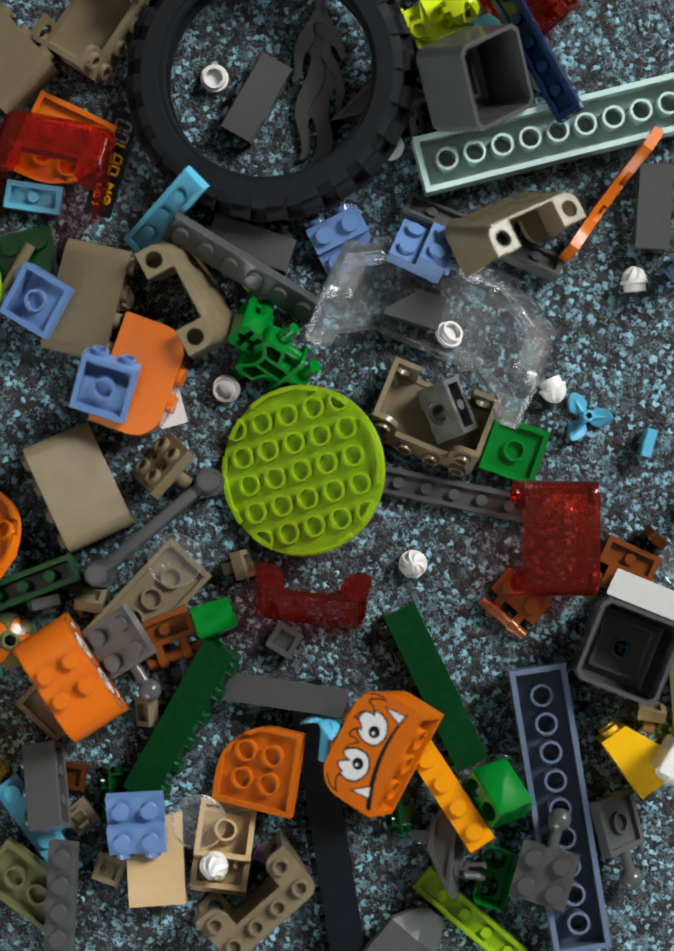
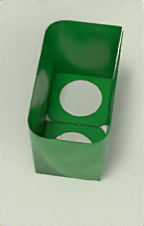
M228 597L189 608L201 643L205 639L217 638L239 629Z
M505 758L473 769L462 784L490 829L525 817L535 804L522 807L533 802V799Z
M489 843L485 845L481 862L486 863L487 870H478V873L496 878L499 888L494 895L486 896L479 890L480 881L475 880L472 897L476 904L495 910H501L506 906L519 859V854L514 850ZM498 849L506 854V863L503 867L495 869L488 865L486 857L489 851Z

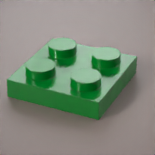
M496 414L478 468L532 486L551 433Z

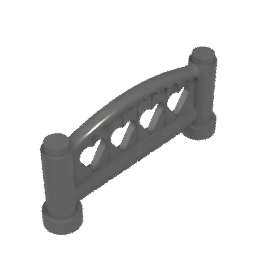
M213 468L202 470L197 475L196 483L137 531L106 559L96 560L88 566L84 573L86 582L100 588L110 586L116 579V568L201 496H216L223 490L224 478L222 473Z

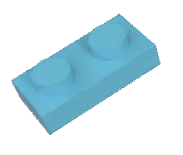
M7 179L3 207L5 209L61 217L65 189L59 186Z

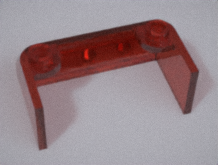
M21 109L12 110L5 115L0 127V189L3 172L11 171L17 167L21 152L76 163L75 179L77 183L85 189L95 190L91 219L97 220L105 213L116 137L112 130L104 126Z

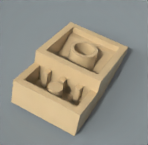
M201 799L189 884L190 890L246 897L257 817L256 810L216 800ZM211 851L221 852L228 862L226 875L217 881L206 879L199 867L201 859Z
M183 813L166 814L167 852H163L156 858H148L144 853L133 854L131 858L126 859L129 908L187 904V866Z

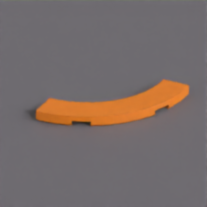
M656 125L626 161L558 256L564 262H569L579 251L605 210L623 189L624 184L653 151L663 135V131Z

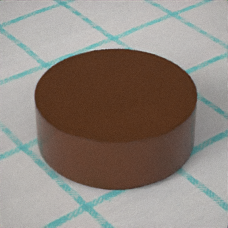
M649 524L642 531V535L660 551H663L669 545Z

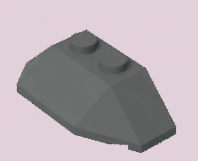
M424 903L416 908L402 911L390 916L362 951H438L444 919Z

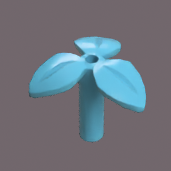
M575 392L569 395L567 400L568 410L570 413L579 416V419L573 420L568 424L567 435L570 441H579L587 434V422L595 428H600L612 421L613 415L606 409L596 407L593 410H586L587 401L582 395Z
M319 714L310 715L301 720L300 725L317 723L320 726L318 760L325 762L330 751V742L337 735L340 724H344L343 718L325 717V715Z

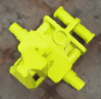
M418 0L417 5L405 11L403 8L400 10L404 15L413 47L417 53L419 48L475 23L480 7L477 0Z

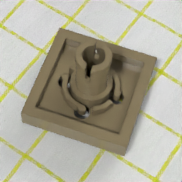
M167 431L164 436L157 439L152 450L136 463L135 469L131 474L158 500L172 484L180 492L190 487L192 478L183 471L196 457L176 437Z

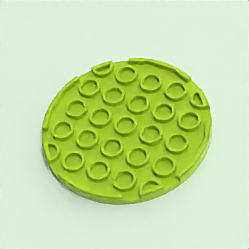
M290 385L273 390L254 401L232 427L227 438L228 443L225 456L222 457L223 490L227 504L237 523L260 545L289 556L325 554L350 542L369 523L383 493L385 457L374 425L363 410L352 400L325 387Z

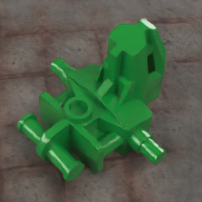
M253 295L235 313L228 336L229 342L240 349L232 377L238 382L244 377L252 381L265 378L269 381V391L275 390L280 385L281 388L290 385H307L309 378L315 373L320 372L321 365L318 361L312 359L304 367L309 347L304 345L302 348L297 349L289 343L300 331L299 326L296 323H291L286 328L281 329L273 325L274 305L266 299H259L258 296Z

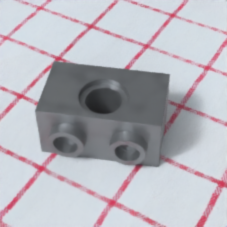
M458 375L417 391L420 406L426 414L431 433L435 437L437 444L479 428Z

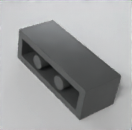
M264 52L260 58L255 57L247 70L250 73L245 83L242 81L239 83L233 95L236 97V100L232 107L226 106L219 119L222 122V131L252 147L293 75L292 68Z
M642 163L636 170L631 251L666 253L669 250V246L674 245V229H671V218H674V201H672L674 190L673 164Z
M219 213L215 214L210 228L211 232L283 276L287 275L297 246V240L293 239V234L279 229L275 233L266 230V225L260 222L250 221V223L240 221L239 218L234 219Z
M52 740L23 745L22 754L20 755V766L24 771L25 782L22 784V792L27 805L24 819L29 832L41 834L72 829L64 743Z

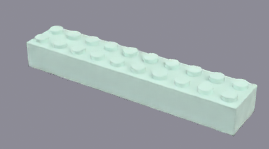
M674 72L580 95L578 97L585 108L562 124L557 123L549 106L544 104L528 108L485 131H436L412 137L411 144L425 198L641 144L655 125L663 131L661 139L674 136Z

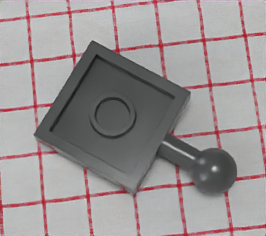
M128 603L81 632L111 681L130 669L139 683L138 692L140 697L148 702L159 698L161 695L159 682L149 679L140 662L155 654L158 650Z
M627 787L589 802V807L602 859L613 858L619 855L623 868L619 877L620 883L624 888L634 890L641 885L642 874L633 865L630 849L645 843L632 787Z
M556 808L550 812L548 817L551 831L547 844L528 838L523 840L509 895L565 912L580 854L558 848L562 832L571 824V816L567 810Z

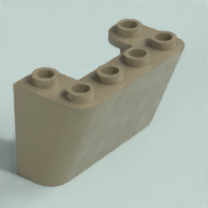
M71 0L57 22L43 12L31 30L34 35L32 40L39 46L43 44L54 56L95 83H102L111 77L114 67L120 58L127 53L130 40L134 38L137 29L136 23L144 6H148L151 0ZM47 25L46 33L40 37L41 30Z
M1 3L0 109L12 119L59 74V71L55 67L58 62L54 55L43 44L38 47L31 40L34 37L33 33L23 23L18 26L11 19L15 15L4 3Z
M519 192L450 222L445 228V237L465 277L468 278L480 272L499 257L521 247L511 226L518 223L528 241L533 244H541L554 238L587 216L578 199L571 193ZM497 232H502L508 237L507 247L498 244L496 240Z
M68 238L57 279L75 289V292L50 339L41 338V348L78 358L82 357V353L87 347L92 348L93 345L106 347L109 349V354L112 353L115 344L114 330L119 331L123 314L119 313L121 303H126L129 296L130 286H127L126 283L130 282L131 277L136 278L140 264L133 251Z
M172 242L153 244L134 254L148 280L152 279L162 282L177 274L182 280L201 316L176 330L184 348L193 361L229 343L228 336L234 316L205 262Z
M396 356L370 419L379 435L381 444L392 446L403 455L419 457L428 465H438L446 468L455 476L462 477L470 474L480 457L502 399L475 389L471 398H467L479 428L437 444L417 395V391L433 384L418 378L422 369L421 366Z
M90 421L22 449L24 454L20 456L25 470L32 472L35 478L32 486L39 498L43 496L48 506L44 508V512L51 524L55 522L60 532L56 534L59 545L63 550L68 549L70 553L77 552L137 524L126 498L122 497L100 448L102 446Z
M281 831L277 832L259 848L260 853L267 859L266 866L270 877L239 905L234 907L223 894L211 892L195 905V924L220 951H251L313 895L315 889L314 881L293 845ZM277 843L278 848L271 854V847ZM212 900H219L223 904V910L217 908L207 910V904Z

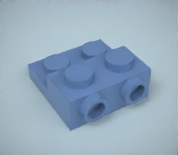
M349 203L341 205L333 210L334 216L326 220L323 216H320L308 223L310 228L305 230L331 283L381 258V254L369 233V229L357 205L350 207Z
M404 218L386 261L438 284L442 274L449 275L455 261L450 256L453 258L455 256L446 240L445 226L434 222L431 229H428Z
M25 261L16 271L15 281L11 289L2 297L0 313L41 338L49 340L75 289L58 280L56 276L38 265Z
M93 345L92 348L87 347L82 353L69 407L125 424L143 364L136 363L137 358L129 354H121L120 357L111 355L108 348L100 345Z
M163 790L106 793V831L109 855H116L118 859L125 860L131 858L133 854L145 853V856L148 858H156L163 852H167L168 836Z

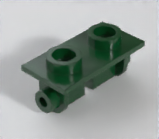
M122 765L112 766V772L110 768L99 766L100 774H97L96 782L98 790L101 791L102 802L98 805V812L104 824H107L106 793L127 791V789L122 787L126 781V771H123Z
M410 781L393 813L385 815V822L390 833L403 835L404 832H411V829L414 830L413 825H416L413 804L403 806L404 800L412 799Z

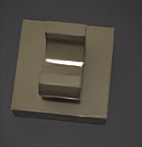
M250 548L229 553L231 562L221 564L223 575L234 573L236 581L257 575Z
M79 585L73 608L78 610V616L82 618L84 611L93 612V619L98 614H102L107 598V589Z
M141 697L135 698L137 726L156 727L162 717L158 713V707L166 705L167 701L157 699L148 702Z
M658 701L650 706L636 702V718L641 720L643 732L653 733L655 723L665 724L667 717L665 702Z
M84 795L70 806L72 829L78 836H81L100 819L99 812Z

